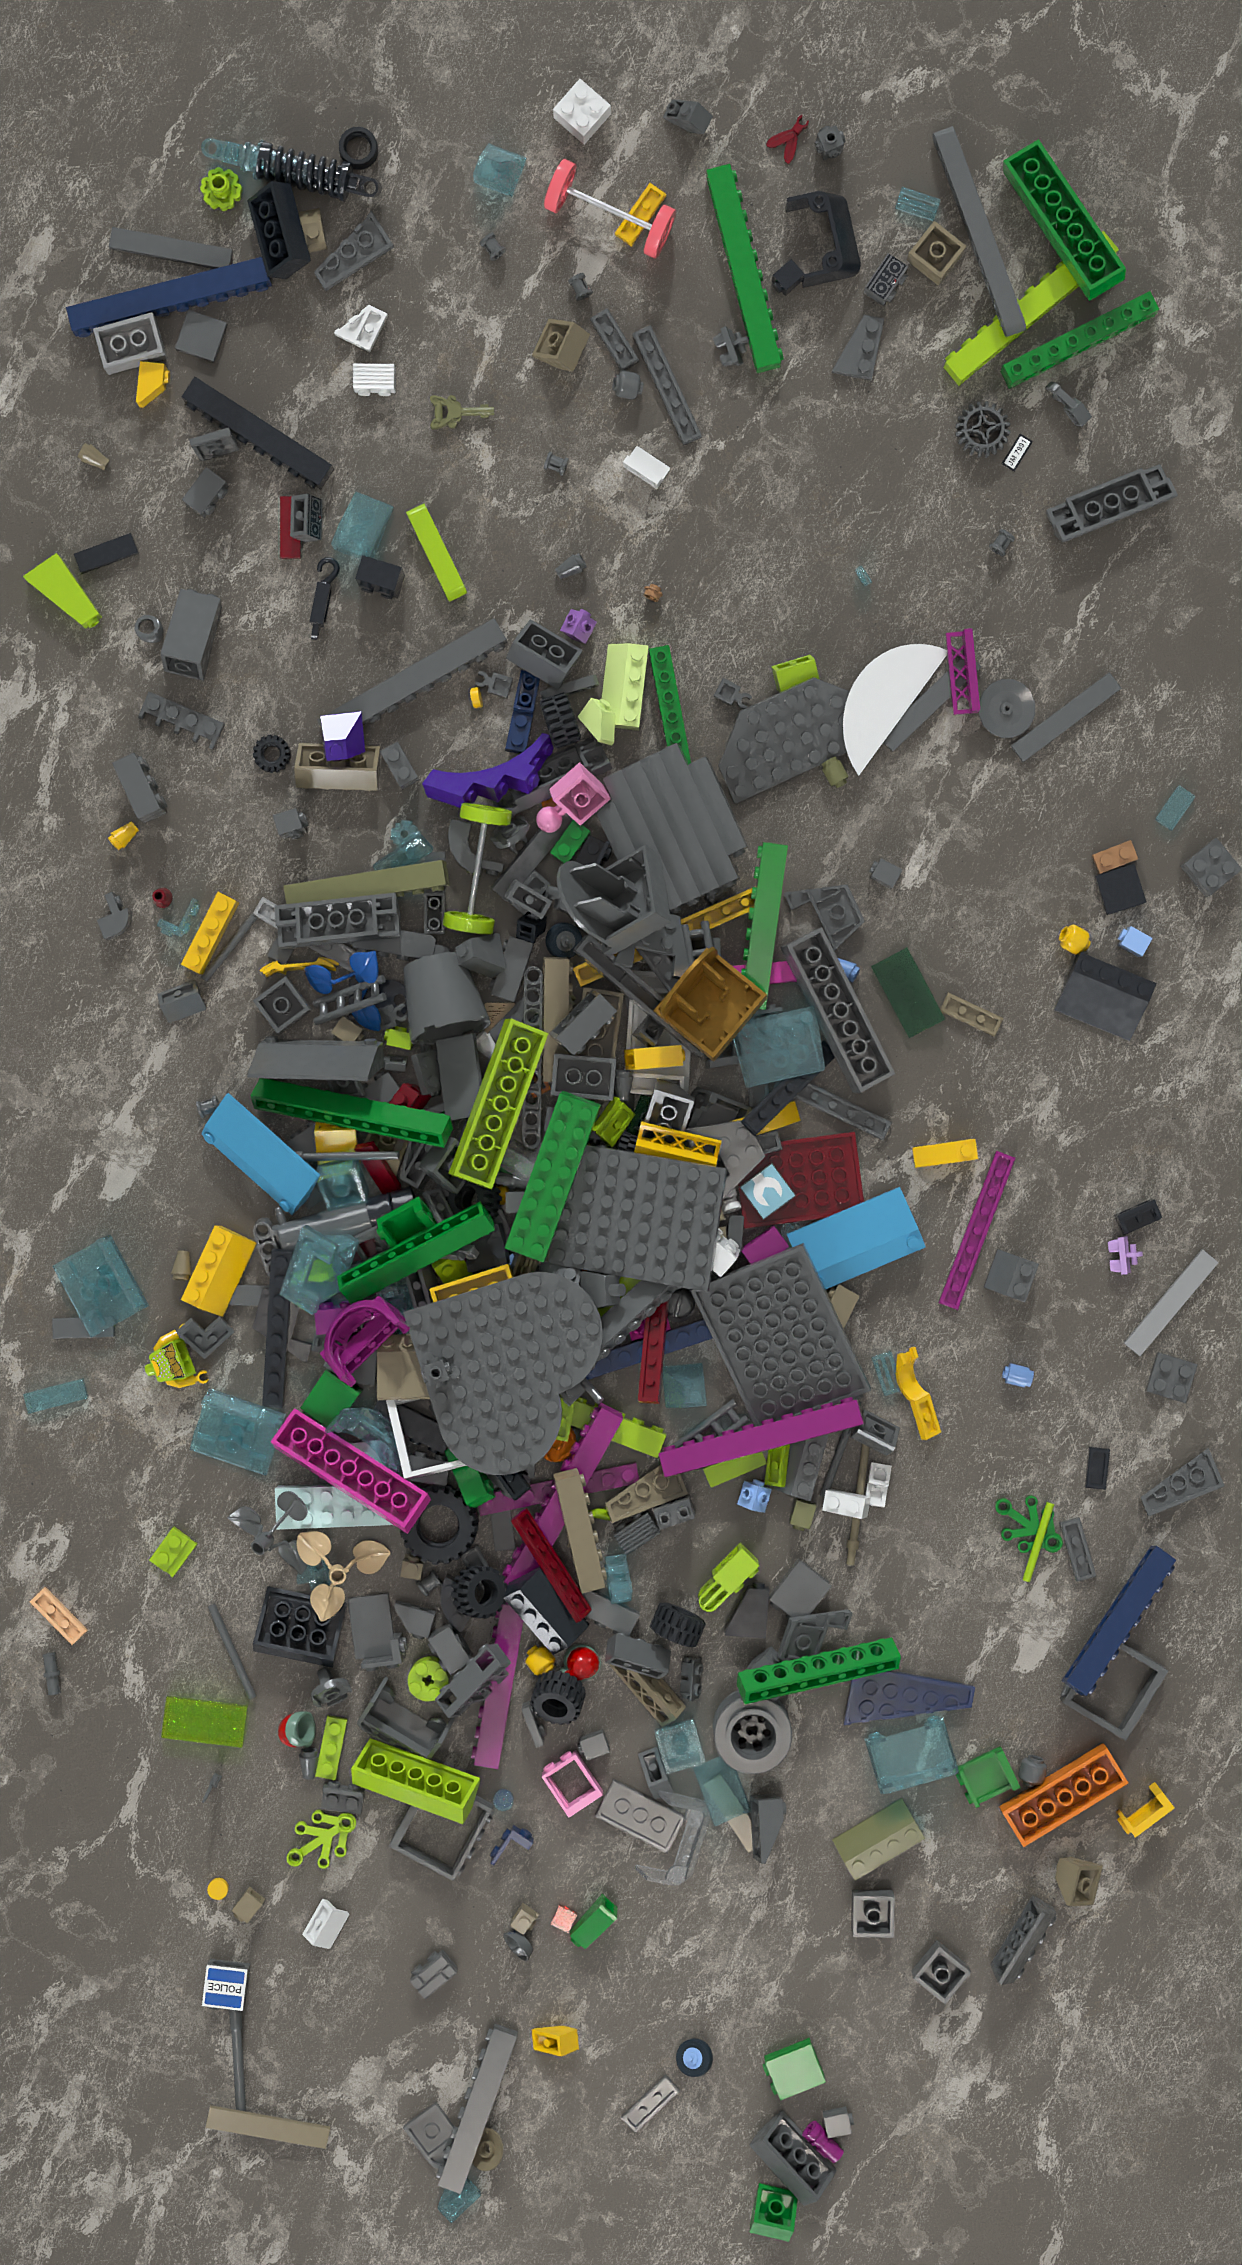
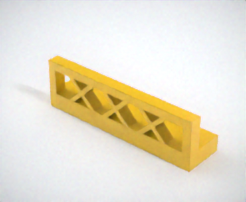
M641 1122L634 1152L716 1166L722 1141ZM643 1130L653 1131L656 1136L651 1139L642 1137ZM672 1135L676 1141L667 1143L662 1137ZM687 1139L693 1140L696 1146L688 1148L682 1142ZM707 1144L716 1146L714 1154L705 1152L703 1146Z

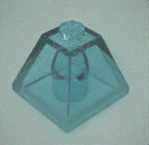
M488 143L481 153L473 172L474 183L512 197L527 158Z
M702 1363L663 1367L662 1375L666 1408L707 1406Z

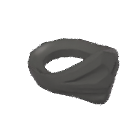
M143 615L137 619L134 630L140 640L148 643L161 641L163 627L156 617ZM145 620L154 622L155 629L150 634L142 633L139 630L140 624Z

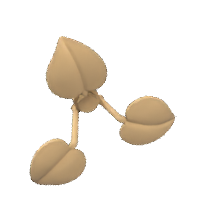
M318 1531L301 1532L298 1534L296 1544L300 1558L311 1566L318 1565L321 1559H323L329 1569L330 1586L320 1584L312 1590L310 1595L311 1605L320 1621L331 1618L343 1606L345 1600L344 1591L340 1587L333 1586L342 1584L345 1581L346 1573L349 1572V1569L356 1562L358 1570L362 1573L373 1574L380 1570L390 1555L387 1547L372 1540L361 1541L353 1548L355 1559L344 1568L338 1564L332 1566L325 1557L331 1550V1541L327 1535Z

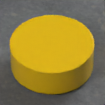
M479 687L471 688L470 696L473 707L475 709L483 707Z
M215 1878L208 1885V1894L212 1899L221 1900L227 1895L229 1885L223 1878Z

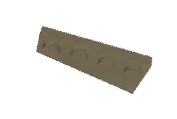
M660 1464L604 1505L611 1523L687 1495L688 1492L681 1474L665 1477L662 1465Z

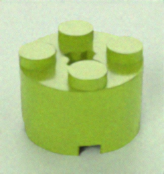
M426 1656L419 1659L413 1664L409 1672V1691L419 1700L435 1701V1698L440 1694V1689L449 1684L450 1674L441 1668L439 1664L440 1658ZM428 1675L432 1676L430 1682L426 1681Z

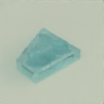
M467 2178L461 2194L444 2188L437 2209L450 2223H453L481 2196V2192Z

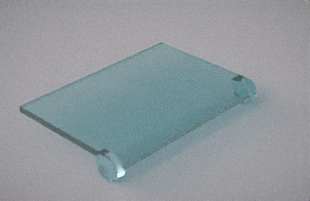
M720 1756L693 1767L714 1826L752 1811L737 1771L727 1765Z

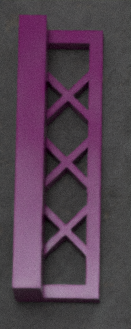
M968 628L961 632L946 633L953 715L978 713L980 711L973 629ZM951 637H962L963 645L959 650L951 645ZM957 655L965 663L961 671L953 666V660ZM959 675L967 683L963 691L955 686V680ZM961 696L968 700L969 709L958 710L957 701Z

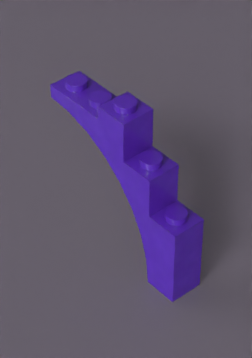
M542 733L524 752L493 768L466 773L444 772L432 769L422 783L428 798L461 808L462 803H474L477 796L499 802L503 795L507 793L508 788L530 794L540 780L537 771L542 768L545 760L553 752L554 748L550 735Z

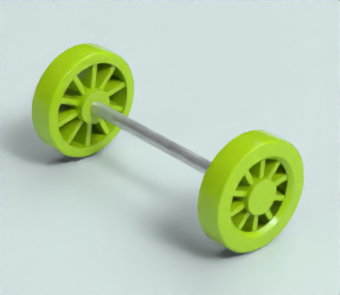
M462 803L459 816L466 820L481 823L468 912H445L443 926L467 933L492 934L495 920L487 916L474 914L487 824L510 825L512 812L489 805Z

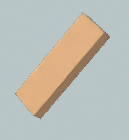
M46 1587L30 1601L71 1645L88 1631Z

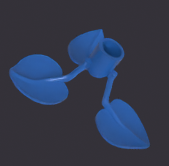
M376 951L352 954L349 961L353 972L336 980H331V973L319 965L307 966L304 969L305 975L310 985L321 994L330 993L333 989L332 984L339 983L354 975L359 983L364 981L374 983L378 978L379 972ZM367 989L362 991V1000ZM375 1005L352 1013L355 1020L363 1027L373 1031L381 1030V1016Z

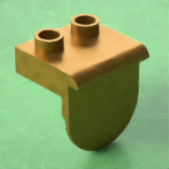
M710 947L709 949L706 948L653 1011L712 1061H715L767 1000V994L720 957L717 949Z

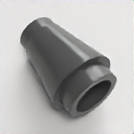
M573 553L555 570L559 578L563 579L583 572V569L587 566L580 553L576 555Z
M630 1070L615 1071V1090L620 1100H629L633 1081Z
M305 1747L301 1749L299 1759L303 1779L311 1780L315 1778L319 1758L316 1748Z

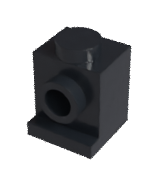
M528 911L517 920L516 938L534 944L536 938L546 930L547 916L541 919Z

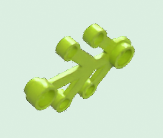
M321 1810L314 1811L312 1821L316 1824L321 1822L333 1824L334 1826L330 1829L309 1826L306 1822L299 1821L295 1826V1832L298 1835L308 1834L318 1837L300 1849H291L287 1855L288 1864L293 1867L299 1866L305 1855L323 1844L321 1856L317 1864L322 1869L327 1868L330 1864L329 1854L332 1839L339 1832V1843L335 1847L334 1853L337 1857H344L347 1852L346 1842L348 1833L352 1832L356 1826L354 1815L344 1812L337 1817L324 1814ZM320 1814L322 1819L317 1820L314 1815ZM348 1819L350 1824L344 1825L343 1820ZM303 1825L305 1830L299 1831L298 1826ZM339 1847H342L344 1849V1853H338L337 1849ZM297 1853L299 1859H294L292 1854ZM321 1859H326V1860H327V1864H326V1865L321 1864L320 1860H321Z

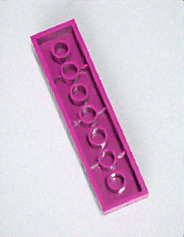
M295 1408L271 1440L275 1449L407 1534L431 1501L428 1493Z

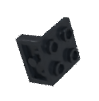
M589 835L575 862L584 866L594 863L601 866L603 861L607 862L611 856L612 848H610V842L606 841L605 843Z

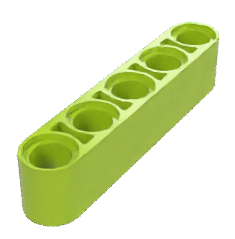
M423 503L407 511L406 514L448 601L451 602L467 594V590L425 504Z

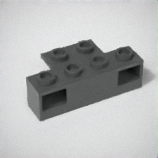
M498 1644L483 1645L478 1650L476 1657L468 1660L465 1663L466 1667L452 1677L453 1681L440 1689V1694L435 1698L436 1702L448 1718L460 1717L472 1703L484 1701L492 1693V1690L489 1688V1686H492L491 1682L496 1681L500 1684L509 1675L506 1668L511 1664V1661ZM452 1694L457 1698L453 1703L449 1699Z

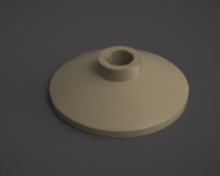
M484 2128L472 2163L479 2170L490 2171L495 2169L501 2162L503 2143L495 2130Z

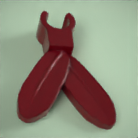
M802 115L797 118V122L792 129L772 136L766 143L768 148H775L786 143L784 160L787 164L794 159L798 135L809 125V120L805 125L799 124V121L802 120Z

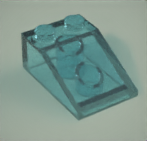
M355 492L331 542L333 549L360 560L362 555L374 558L394 507Z

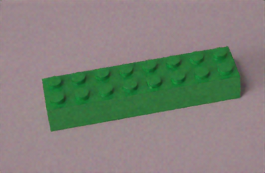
M1039 139L1003 160L1004 175L1089 301L1125 280V266Z
M565 1091L559 1094L505 1249L543 1263L546 1260L601 1104Z

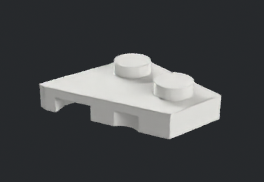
M368 305L361 310L359 315L353 316L348 320L347 324L340 329H336L334 334L347 342L371 352L388 314Z

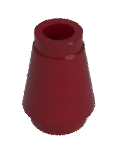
M158 888L152 894L153 903L159 908L168 907L173 899L172 893L167 888ZM162 893V899L157 900L159 894Z

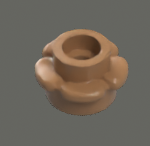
M650 584V586L644 587L645 592L643 595L651 601L658 602L659 598L663 596L662 592H660L661 588L657 585Z

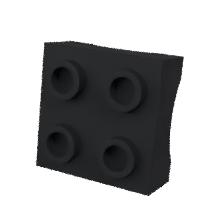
M502 1223L494 1224V1231L471 1243L480 1253L477 1259L469 1260L466 1258L468 1272L511 1263L508 1249H505L506 1239Z

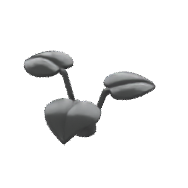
M285 1491L278 1496L277 1505L285 1513L269 1532H262L263 1525L260 1524V1516L247 1506L239 1507L227 1517V1519L241 1529L255 1536L254 1541L251 1543V1549L254 1553L263 1555L267 1550L270 1552L272 1549L279 1547L281 1557L295 1568L300 1575L304 1573L308 1564L298 1554L297 1541L292 1540L288 1542L283 1540L273 1544L274 1536L272 1533L288 1514L296 1521H302L307 1516L308 1511L305 1503L294 1492Z

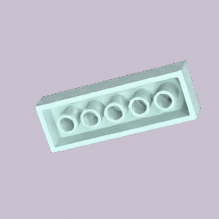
M331 1484L278 1485L275 1488L276 1523L285 1513L277 1505L278 1496L285 1491L294 1492L298 1498H301L308 1511L306 1518L302 1521H296L288 1514L276 1530L393 1525Z

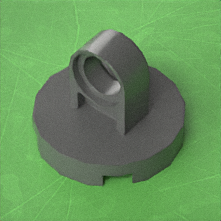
M516 815L517 819L512 820L510 825H498L493 830L494 837L490 839L496 848L508 847L513 853L518 855L521 850L517 851L515 849L516 843L522 840L523 848L529 842L525 837L529 830V823L521 815Z
M325 1667L317 1671L321 1684L312 1691L311 1698L314 1706L322 1707L321 1704L327 1703L328 1707L347 1699V1693H351L352 1689L347 1679H334L329 1668Z

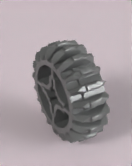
M988 401L984 403V407H982L980 402L976 403V408L970 404L968 407L969 411L964 409L962 411L963 416H959L957 419L960 423L955 425V428L960 430L956 432L955 436L962 437L959 439L958 444L965 443L963 451L970 448L969 455L972 456L976 451L978 458L981 457L982 452H984L986 458L989 457L990 451L993 455H996L997 449L1002 450L1004 448L1002 443L1008 442L1006 436H1009L1011 433L1007 429L1011 425L1010 422H1004L1008 416H1001L1003 409L1000 408L996 411V404H993L991 408L988 407ZM985 415L991 417L995 422H989ZM977 416V425L967 429V422L972 417ZM980 426H984V429H987L985 435L982 433V430L979 431ZM999 430L998 438L989 444V434ZM970 437H977L981 444L974 442Z

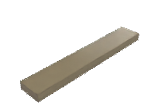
M212 2105L209 2107L205 2128L323 2149H326L330 2133V2126Z

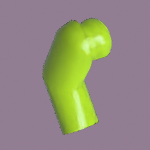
M600 1508L588 1510V1512L592 1511L594 1518L610 1521L607 1510Z

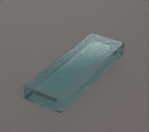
M420 833L375 862L373 868L376 871L412 865L431 853L434 847Z
M84 1378L23 1394L28 1414L89 1398Z

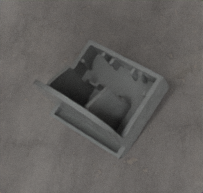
M646 845L607 868H603L597 863L584 866L575 861H567L558 869L557 885L565 908L581 929L602 942L604 954H616L671 923L661 855Z

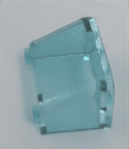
M929 1717L924 1726L885 1737V1735L875 1732L869 1734L868 1738L864 1739L876 1783L881 1794L892 1793L942 1779L959 1772L943 1717Z

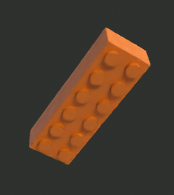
M1102 1743L1046 1777L1042 1784L1028 1788L1000 1805L999 1808L1022 1846L1025 1847L1127 1785L1128 1781L1108 1748Z

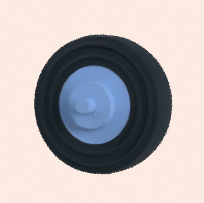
M696 2038L684 2041L676 2053L678 2068L689 2077H700L706 2074L713 2063V2054L709 2045L703 2040Z

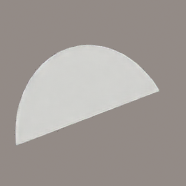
M926 644L899 646L875 658L859 674L849 692L843 717L845 747L858 776L947 656V650Z

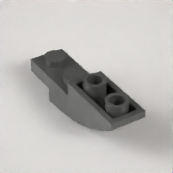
M425 852V863L438 860L446 861V852ZM446 886L443 891L432 892V889L425 890L424 934H445L443 919L446 912Z

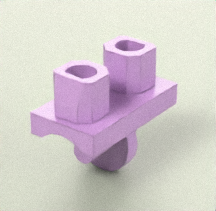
M1121 1236L1108 1242L1109 1252H1119L1120 1259L1110 1260V1270L1121 1272V1275L1131 1273L1130 1257L1131 1264L1137 1265V1257L1143 1256V1252L1136 1251V1244H1130L1129 1252L1128 1236Z

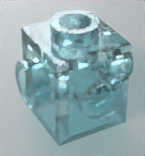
M401 820V823H396L395 828L391 829L390 839L394 840L393 843L395 846H398V849L410 850V847L416 848V843L420 842L421 831H418V827L413 825V821ZM402 831H408L406 838L401 837Z

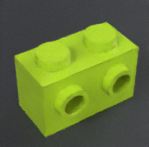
M811 655L771 666L776 688L779 692L813 677L819 679L816 662Z

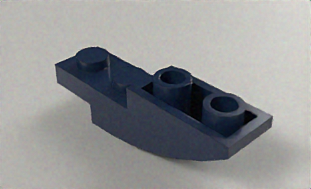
M524 670L520 672L505 747L506 752L521 754L527 749L540 684L538 677Z

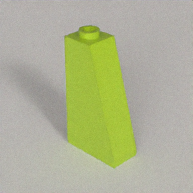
M57 553L23 576L33 587L85 629L96 626L99 623V619L102 618L72 572Z

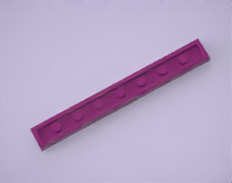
M995 1151L938 1303L956 1310L959 1309L1015 1157Z

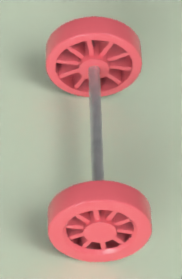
M563 159L549 184L544 200V208L558 213L568 194L580 198L650 230L644 246V254L656 259L670 234L676 216V209L663 205L653 224L647 223L571 188L577 166L575 163Z

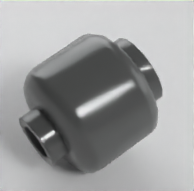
M620 371L619 374L614 376L612 390L615 391L617 397L634 400L638 394L642 393L644 383L641 382L638 373Z
M1028 1755V1757L1022 1759L1018 1776L1024 1781V1785L1035 1787V1785H1040L1044 1782L1047 1772V1765L1044 1763V1759L1036 1755Z

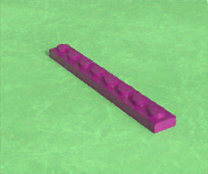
M636 1462L595 1470L583 1490L584 1493L589 1494L632 1485L639 1480ZM554 1479L529 1484L531 1489L517 1500L506 1497L501 1493V1490L494 1492L495 1497L478 1506L480 1516L541 1504L544 1496L550 1494L552 1490L550 1487Z

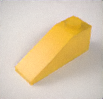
M975 1139L912 1148L915 1168L978 1159Z

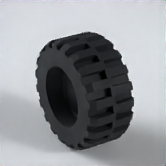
M435 1484L433 1486H425L421 1490L428 1493L431 1501L422 1514L429 1507L435 1505H443L450 1508L458 1519L457 1533L452 1539L444 1543L429 1540L424 1536L420 1528L421 1514L409 1533L407 1534L400 1530V1535L404 1539L403 1544L406 1549L409 1548L414 1557L418 1556L421 1558L420 1561L425 1563L429 1561L433 1565H438L439 1563L448 1564L453 1560L460 1559L473 1544L478 1532L479 1519L476 1513L477 1509L466 1505L459 1488L455 1489L452 1485L448 1484L447 1486Z

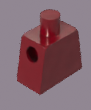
M404 1083L397 1093L394 1094L389 1104L423 1110L431 1095H422L420 1087L416 1084Z

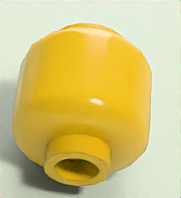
M1074 924L1064 927L1059 935L1061 947L1075 955L1082 951L1085 952L1091 943L1089 932Z
M535 1645L528 1650V1657L525 1662L534 1675L539 1676L555 1668L554 1663L556 1659L546 1646L538 1648Z

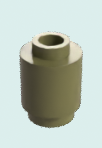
M836 756L821 764L823 767L822 771L831 787L836 786V788H839L847 783L846 779L849 776Z

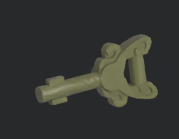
M434 395L430 397L435 410V419L430 424L432 430L440 429L447 425L449 428L455 429L457 422L461 421L462 416L481 415V418H489V415H494V407H489L488 404H482L480 407L462 408L461 403L456 401V397L453 395L448 396L447 400ZM443 406H446L448 410L445 419H443Z

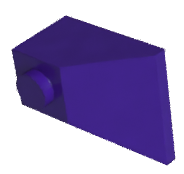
M361 711L320 715L324 756L327 761L348 759L365 752Z

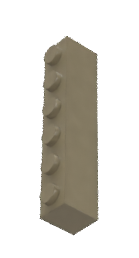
M543 957L542 1031L550 1033L572 1011L569 995L573 993V985L569 983V975L573 974V963L569 962V958ZM548 1034L542 1050L541 1080L543 1082H552L554 1054H571L550 1034Z
M577 1468L555 1473L553 1477L580 1591L583 1594L605 1588L604 1580L607 1579L605 1568H601L600 1561H603L601 1550L596 1548V1543L599 1542L596 1530L593 1531L591 1526L595 1522L592 1511L588 1512L587 1505H590L588 1493L583 1491V1487L586 1486L584 1475L579 1474Z

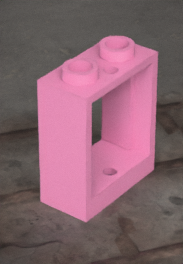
M577 1750L572 1753L571 1751L564 1753L560 1757V1761L555 1764L553 1762L549 1763L543 1768L544 1771L542 1772L543 1780L568 1818L603 1795L602 1788ZM575 1760L593 1788L568 1803L551 1775Z

